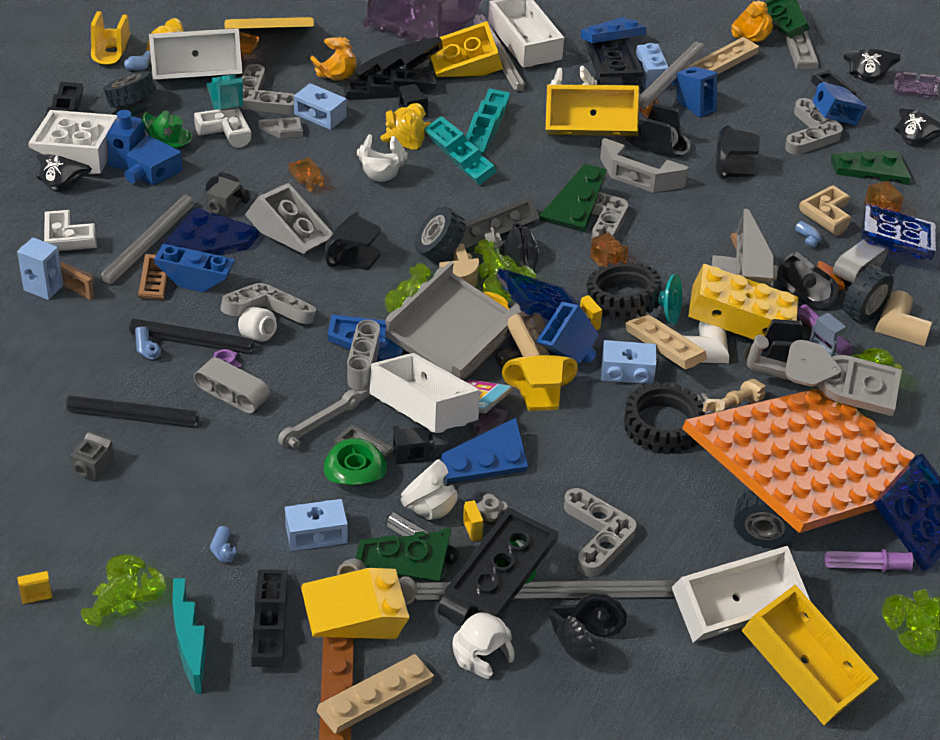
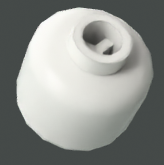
M248 307L239 317V331L243 337L252 338L258 342H265L276 331V317L268 309Z

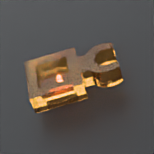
M239 32L241 61H243L244 54L250 55L258 46L259 37Z
M310 157L288 164L291 175L299 184L306 182V188L309 191H313V184H318L321 188L324 187V177L320 175V169Z

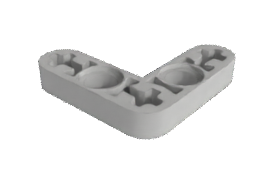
M260 64L248 65L242 75L243 106H239V108L252 111L294 114L295 94L261 90L265 81V68Z
M801 98L796 101L794 114L809 128L787 136L785 150L795 155L803 154L838 142L841 139L843 128L836 120L824 118L810 99Z
M600 193L597 199L599 204L595 205L592 214L598 215L599 218L593 228L591 241L597 247L606 248L612 245L627 216L628 203L625 199ZM605 221H612V222H615V223L610 224V223H606Z
M256 283L224 295L220 308L227 315L240 316L248 307H267L303 324L313 323L316 308L313 305L263 283Z
M573 488L566 492L564 499L565 511L599 531L580 551L577 569L584 576H598L634 539L636 522L629 515L583 489ZM596 512H602L605 515H607V517L603 519L595 518L592 514ZM602 542L612 543L614 547L612 549L602 548L599 544H601Z

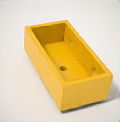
M547 85V134L638 136L639 86ZM592 110H596L597 113L596 115L592 116L590 112Z
M703 264L692 285L688 317L754 340L757 335L764 336L765 331L763 329L768 328L772 319L797 321L798 297L789 292L769 287L764 283H757L746 279L741 275L726 272L718 267ZM720 310L722 313L717 315L713 311Z
M796 584L757 612L741 630L823 725L827 724L864 694L879 679ZM801 657L805 658L807 663H803Z

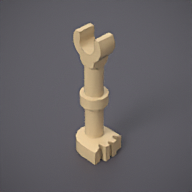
M749 379L741 385L739 391H731L721 400L707 399L702 411L707 412L711 410L715 413L724 411L729 407L739 406L745 399L752 404L758 403L764 399L766 392L763 390L766 386L755 379Z

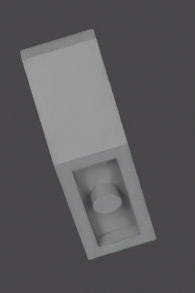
M606 138L602 140L600 159L611 178L652 193L680 189L686 186L687 166L666 160L662 167L657 169L625 158V145Z

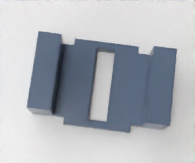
M826 313L817 318L816 324L813 325L810 342L822 345L831 357L838 355L836 353L838 343L836 338L845 333L846 326L829 313ZM818 334L821 338H823L830 345H832V349L829 348L822 341H820L818 338H816L815 335Z

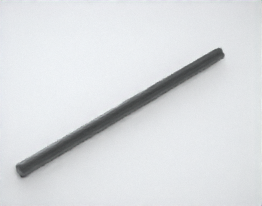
M679 579L532 581L525 584L514 599L583 598L591 593L607 594L612 598L675 597L672 586ZM417 582L415 584L418 592L415 599L441 600L450 582Z

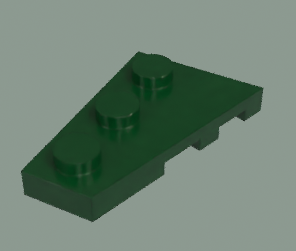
M797 0L765 1L768 13L772 17L773 26L789 38L801 35L810 29Z
M898 150L835 153L831 156V163L836 175L865 179L867 176L879 177L880 181L883 182L895 179L901 180L903 185H910L911 176Z
M584 163L539 215L540 221L585 232L606 179L607 169Z
M451 527L431 533H425V531L414 532V535L402 537L392 535L363 539L359 541L355 559L362 561L366 568L396 569L398 578L409 577L413 581L441 582L451 536Z

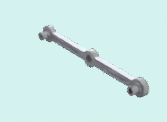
M370 386L364 390L355 391L351 389L335 404L293 428H285L280 433L278 442L285 448L290 446L293 449L298 448L301 443L298 440L299 437L345 410L355 409L362 400L371 396Z

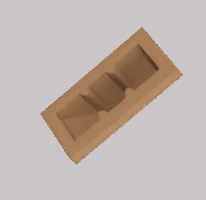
M60 261L63 285L89 300L93 299V274Z

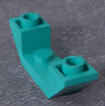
M235 74L212 78V83H207V89L214 110L243 106L242 78L236 79Z

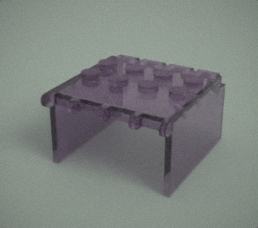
M367 0V17L363 21V26L368 28L372 25L379 28L381 33L389 31L398 34L397 37L401 40L405 37L415 41L442 37L461 30L478 14V6L482 3V0Z

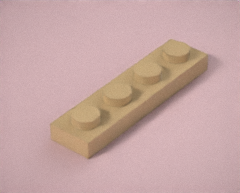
M742 37L690 64L687 68L695 66L715 71L718 75L758 54L759 46Z
M647 313L643 317L639 316L626 322L627 332L644 343L656 344V351L685 370L707 360L706 350Z
M414 654L320 703L317 713L330 729L337 734L430 684L434 675Z

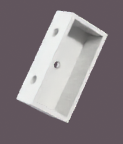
M534 0L489 1L488 23L523 68L562 60L564 37Z
M239 28L149 34L153 79L242 73ZM194 50H197L199 53L196 57L192 55Z
M411 353L371 364L370 394L380 399L381 402L395 408L396 411L410 417L414 422L425 426L431 432L441 433L445 429L465 426L469 422L478 420L480 390L417 354Z
M788 546L681 577L672 586L693 643L745 627L757 612L795 584L809 599ZM733 595H737L739 597L738 602L733 600Z

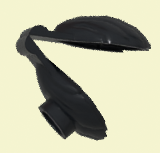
M591 593L588 596H584L576 605L556 604L548 611L554 633L558 636L562 647L574 660L588 666L596 665L598 660L596 649L593 646L592 640L587 635L589 634L587 631L594 635L608 637L620 633L627 625L626 610L619 601L607 594Z

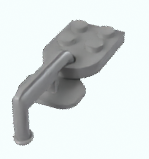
M763 335L755 337L747 359L749 369L791 380L795 383L820 387L827 397L836 402L893 416L901 369L847 355L831 357L822 345L805 340H797L791 344L787 363L762 357L763 349L769 346L768 339Z

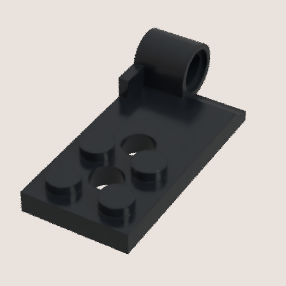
M629 38L596 43L585 40L586 49L596 71L595 80L597 85H623L622 77L643 76V70Z
M508 507L446 587L445 594L438 606V614L460 626L471 616L477 614L478 610L495 617L503 614L558 540V531ZM522 540L525 544L521 547H515L511 545V542ZM506 560L510 563V565H508L507 567H498L495 565V563L497 561Z

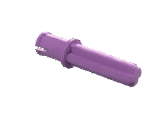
M806 304L797 308V316L812 329L813 325L816 324L817 318L820 316ZM841 335L836 338L838 341L836 352L839 355L849 356L853 352V345ZM823 339V343L832 348V345Z
M882 549L881 552L826 551L824 562L827 568L881 569L882 572H886V570L912 571L913 554L912 552H886L885 549Z

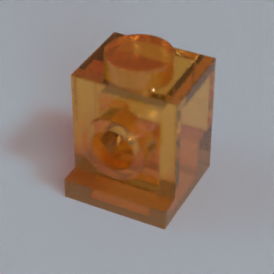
M889 181L868 186L864 205L866 207L871 206L884 220L899 216L904 197Z
M608 232L592 238L590 257L599 267H608L610 263L617 265V262L622 261L623 264H627L629 247L627 245L621 246L620 242L615 240Z

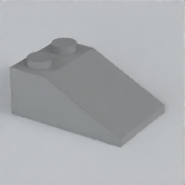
M289 183L258 196L245 214L262 234L303 254L326 243L333 234Z
M744 209L737 231L736 275H741L757 283H764L773 288V280L777 278V265H773V254L750 210Z

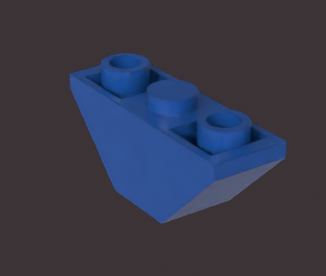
M163 244L154 258V263L179 287L204 292L227 278L235 263V259Z

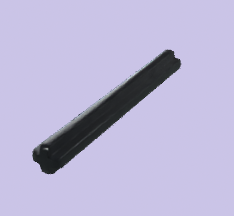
M135 318L131 319L128 325L131 334H135L137 327H148L149 337L243 353H252L254 348V340L242 336Z
M73 395L68 396L66 401V409L70 412L196 427L199 422V412L193 410Z

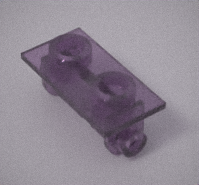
M896 72L893 79L894 92L916 94L924 97H938L940 77L921 73L920 79L916 80L917 73Z

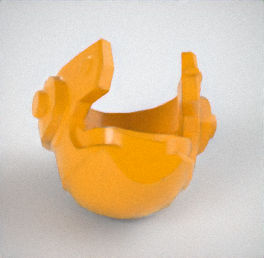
M760 0L753 1L731 25L732 35L739 39L745 37L755 43L764 41L773 29L772 17L768 13L767 4Z
M346 37L325 39L324 42L328 47L337 50L323 63H320L314 56H311L316 75L320 78H330L334 81L349 79L357 67V59L352 52L353 48Z

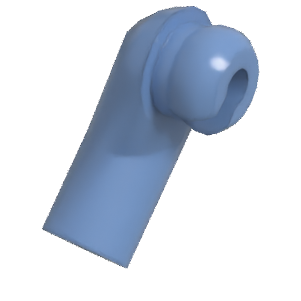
M146 51L143 56L129 57L125 60L124 67L128 71L146 70L151 64L150 51Z
M803 221L798 222L795 231L807 237L805 239L807 246L816 248L817 244L822 241L818 230Z
M137 327L135 329L137 352L150 360L158 358L161 354V349L158 344L149 340L148 327Z
M225 526L217 528L210 544V550L220 562L228 563L233 561L237 550L235 546L231 549L230 543H227L231 531Z

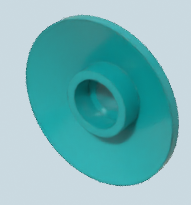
M678 274L670 276L665 290L660 291L658 298L659 306L664 308L667 322L672 325L677 323L682 308L683 290L681 278Z

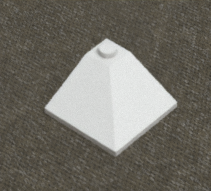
M50 110L31 138L29 147L41 154H53L87 164L92 168L88 174L101 173L108 161L107 134L116 122L117 115Z

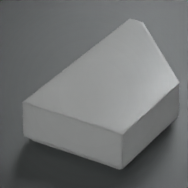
M300 117L258 120L259 129L280 139L303 137Z

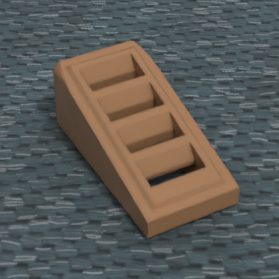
M145 254L138 294L139 298L164 300L169 277L163 271H151V269L161 270L154 263L156 255ZM149 276H159L161 278H151ZM149 282V283H161V284H160V285H150V284H147V283ZM146 289L159 290V292L146 291Z

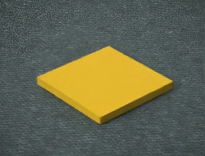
M312 17L226 19L225 29L314 26V19Z

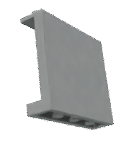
M450 261L444 268L440 267L429 282H424L416 294L412 297H407L396 312L393 311L388 315L385 321V337L410 354L415 353L464 381L511 335L507 325L508 319L516 313L524 312V308L515 304L508 310L453 273L454 262Z

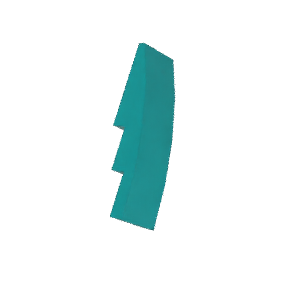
M489 88L485 100L481 101L478 112L474 113L466 139L477 147L483 155L491 144L510 101L509 92Z
M442 116L424 128L425 133L478 185H481L497 173L495 166L484 158L480 150L466 139L464 133Z
M173 578L172 603L177 646L184 671L195 694H202L206 654L205 626H196L195 602H187L186 579Z

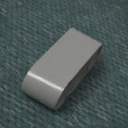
M863 239L838 258L833 267V274L853 283L856 277L867 267L874 265L879 268L883 264L888 250L867 239Z
M363 320L356 326L347 360V384L354 390H364L370 386V366L377 361L380 349V325L373 320Z
M216 357L211 358L193 376L195 383L203 391L249 414L253 413L271 396V391L265 382Z

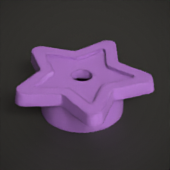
M227 349L214 352V357L239 369L241 368V364L236 361L237 352Z

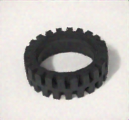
M623 261L617 262V265L610 263L608 267L601 266L599 270L595 269L592 275L590 274L588 277L587 295L602 309V317L606 318L610 315V319H616L617 316H620V320H626V316H630L631 319H635L636 315L643 317L646 315V312L651 313L654 311V308L657 309L659 306L658 298L660 291H662L659 273L655 269H651L649 265L643 267V263L639 262L633 265V262L630 261L627 264H623ZM623 285L638 286L644 289L631 295H613L604 292L609 288Z
M654 382L653 387L648 383L644 384L643 389L641 387L635 389V393L632 392L629 399H627L625 407L624 428L627 431L628 437L630 439L634 438L633 442L637 446L642 443V448L645 450L652 447L653 453H658L659 449H661L663 454H669L670 450H673L674 454L680 453L681 448L686 451L690 448V445L694 446L697 441L682 428L674 430L658 429L648 425L638 415L640 411L653 406L672 407L681 411L688 419L705 415V412L702 411V401H698V396L695 393L690 395L691 390L688 388L682 391L681 385L678 384L670 387V382H665L664 386H661L660 382Z

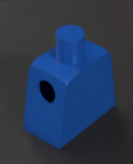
M694 66L677 73V78L672 82V85L677 87V101L700 118L717 111V72Z
M822 82L817 86V92L812 101L824 118L853 125L858 124L867 108L848 89Z
M128 110L117 112V120L107 134L108 166L128 170L127 154L146 137L143 120L132 117L131 112Z
M147 135L127 154L128 170L125 171L124 175L130 183H135L140 179L149 185H156L183 171L181 151Z
M561 302L536 342L556 356L572 358L576 360L577 364L581 363L582 360L588 363L596 356V351L591 346L598 337V332L579 305Z

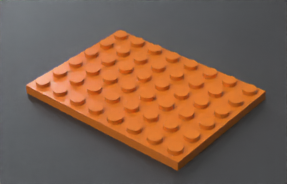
M820 388L686 419L682 427L685 432L799 533L940 489V477L936 475L932 468L921 463L911 451L899 445L893 436L883 432L876 426L873 420L866 418L855 406L830 399Z

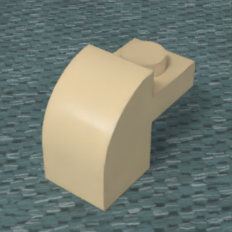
M460 244L454 251L452 261L454 262L453 273L473 287H476L478 283L479 259H472L471 254L466 253L464 244ZM450 261L439 262V268H444Z

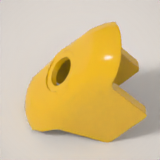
M96 12L91 23V57L95 62L102 65H112L121 58L131 34L128 15H122L117 29H104L102 12ZM114 47L117 48V51L107 52L106 49Z
M538 355L519 357L506 362L502 369V376L507 384L519 389L528 411L558 410L560 388L574 379L578 365L576 360L565 356Z

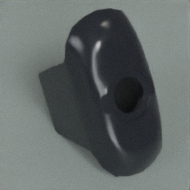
M658 103L652 105L648 118H645L643 123L638 125V136H626V140L632 145L653 153L679 157L690 150V141L681 133L679 110ZM671 126L678 133V141L673 147Z
M730 125L725 126L719 132L715 168L721 180H724L726 177L755 176L756 158L748 155L759 154L760 135L735 130Z
M359 211L349 215L326 242L324 256L329 267L342 265L370 270L381 256V250L371 246L380 235L381 227L361 218Z
M796 250L787 255L781 262L776 280L790 292L818 309H824L834 302L839 291L837 282L803 253ZM808 275L816 277V284L812 288L804 286V279Z
M772 319L764 334L768 339L769 346L763 349L761 356L787 363L791 344L797 340H803L802 321ZM750 345V346L747 348V350L745 351V361H746V363H747V359H748V356H749L750 349H751L752 345Z

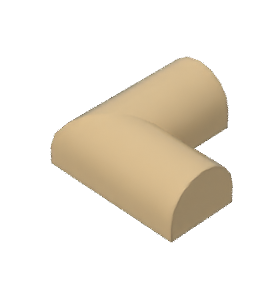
M834 185L800 202V211L805 216L835 236L844 233L850 224L851 216L840 209L848 204L850 196Z
M898 290L890 294L875 332L925 346L933 322L909 315L913 299L908 293Z
M538 310L516 313L508 319V328L523 357L550 355L547 349L536 342L546 327Z

